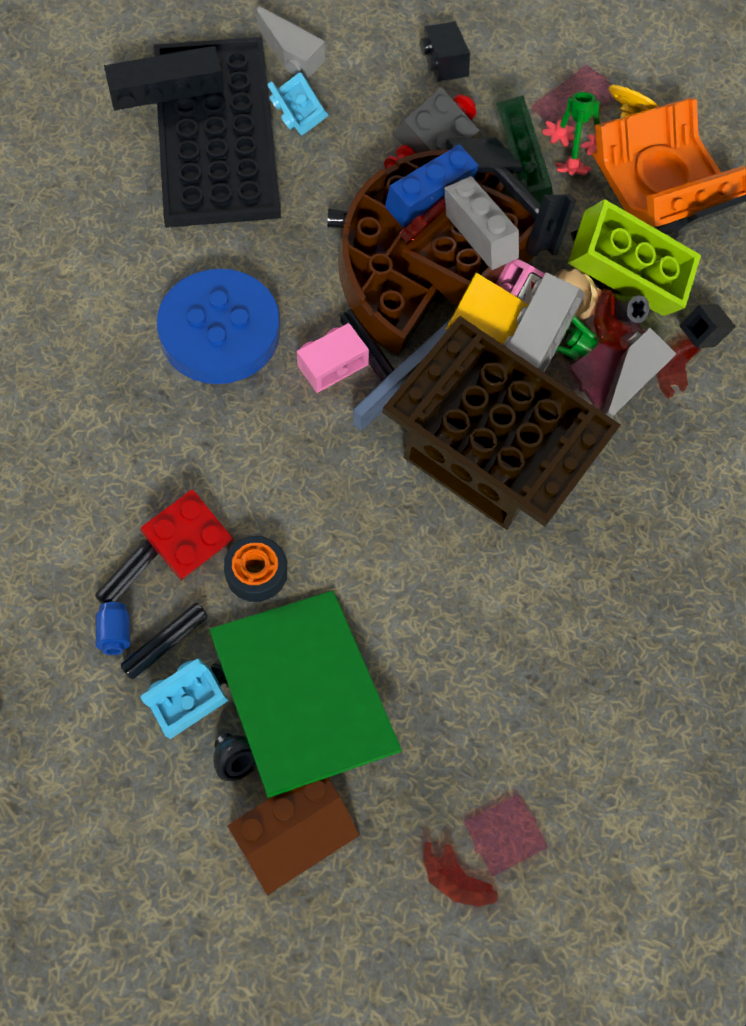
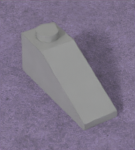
M260 6L256 9L257 28L283 67L293 76L301 72L308 80L326 61L325 41Z
M651 328L643 335L637 331L624 344L628 349L620 356L603 409V413L610 418L676 355Z

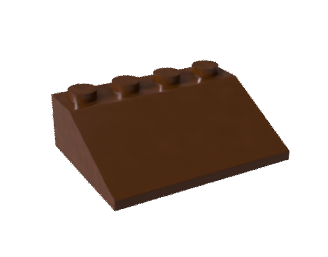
M477 182L519 230L518 259L528 263L534 257L526 251L535 223L532 220V215L519 201ZM446 209L401 250V255L450 302L459 305L475 273L496 284L505 267L503 265L491 270L446 216Z

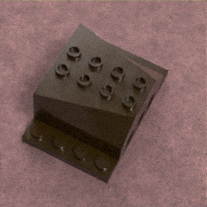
M461 316L455 320L385 404L382 411L387 417L409 431L404 459L506 530H508L520 510L546 527L621 425Z

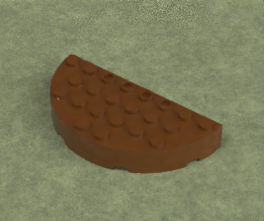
M449 149L415 153L398 159L395 165L385 170L382 168L358 191L346 215L338 258L339 276L344 295L351 310L370 335L397 356L400 355L440 293L435 286L401 255V250L446 209V204L440 205L403 228L385 208L389 187L391 184L449 151ZM493 173L475 174L474 180L502 194L506 191L507 188Z

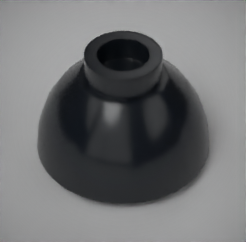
M226 733L216 740L213 764L220 779L224 781L239 780L247 776L256 767L246 736Z

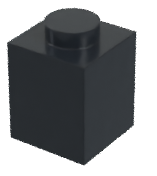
M718 304L698 305L679 325L696 348L717 346L736 327Z

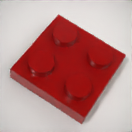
M193 489L140 528L141 533L180 581L234 540Z

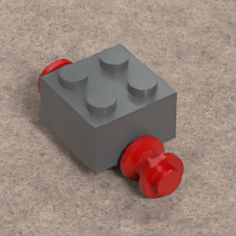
M442 87L439 88L404 119L394 131L393 136L401 143V146L396 150L397 157L389 156L385 159V169L395 165L398 159L415 153L442 149L450 150L446 145L447 138H473L479 131L471 121L476 116L474 101L470 97L461 94L452 100Z

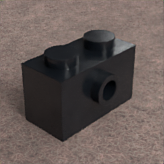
M456 21L424 26V38L420 40L422 55L427 56L428 69L434 72L437 82L469 77L470 51Z

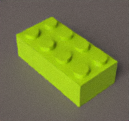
M604 199L584 211L568 264L622 294L644 296L648 300L651 310L666 316L686 308L701 255Z

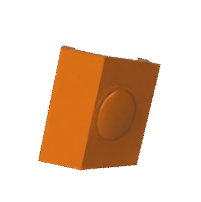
M695 98L683 99L595 125L597 151L591 152L624 210L650 226L658 227L689 217L696 212L746 195V166L721 173L702 143L698 133L697 99Z

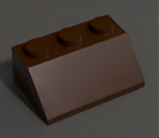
M329 778L275 795L227 825L233 839L267 896L360 836L341 797Z

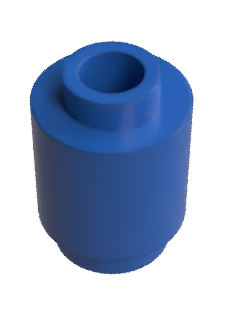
M107 602L101 604L99 612L96 613V647L103 650V653L107 655L121 654L124 649L130 646V613L123 603Z

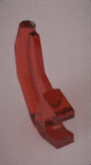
M445 195L423 215L420 214L399 233L400 237L407 244L446 209Z
M604 289L595 304L593 324L600 344L616 351L626 350L629 344L623 341L621 337L625 333H631L632 328L616 318L614 315L615 296L610 290Z
M690 339L681 340L671 347L676 355L656 374L659 388L667 399L673 397L675 393L670 385H677L682 392L688 386L685 370L686 364L700 351V348H696Z
M425 842L423 863L430 884L454 902L481 907L498 901V893L496 890H493L491 884L466 876L459 866L451 845L445 844L443 857L436 858L431 854L432 843Z

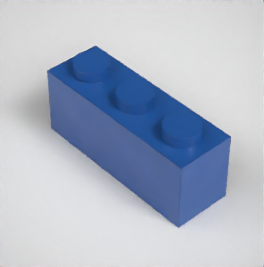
M459 144L391 184L385 208L404 228L444 204L445 187L470 176L474 179L479 165Z

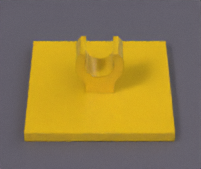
M475 273L446 330L461 316L504 345L506 339L510 335L513 336L518 327L517 318L524 307L528 308L529 304L480 274Z

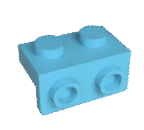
M301 72L280 88L272 81L267 84L273 93L269 98L278 110H283L284 114L281 115V118L290 130L295 128L303 135L329 116Z
M199 658L183 663L176 673L165 680L153 683L148 688V691L140 696L143 703L151 708L163 733L169 739H172L229 701L211 668Z

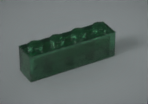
M524 95L496 103L499 125L507 150L524 166L522 172H514L515 178L541 205L544 195H553V188Z

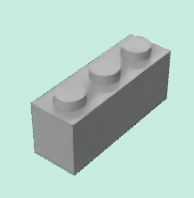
M472 176L444 188L446 216L491 270L519 258V230Z
M547 272L543 279L539 278L535 283L531 293L533 298L528 308L524 307L517 318L518 327L514 335H510L504 343V346L544 373L586 295L580 288Z

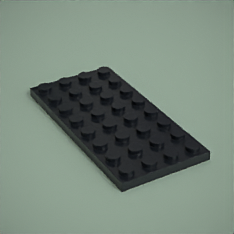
M262 37L154 44V56L215 46L224 87L222 92L157 103L165 228L281 218Z

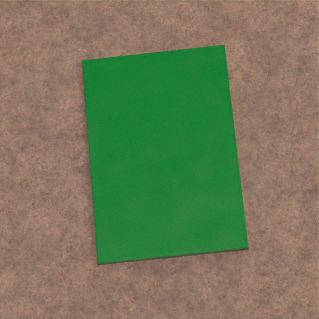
M333 590L209 629L267 798L402 752Z

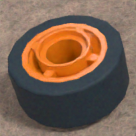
M248 536L238 540L229 548L224 558V574L230 590L238 598L249 602H263L273 598L282 590L287 580V561L282 548L274 540L264 536ZM254 564L264 567L258 573H251L248 571V568Z

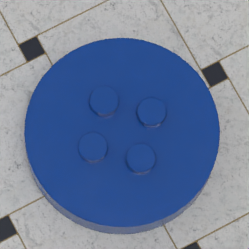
M211 269L192 274L170 289L158 310L157 331L162 350L167 360L176 370L196 381L210 384H226L255 374L272 358L280 339L279 311L271 292L254 277L230 269Z

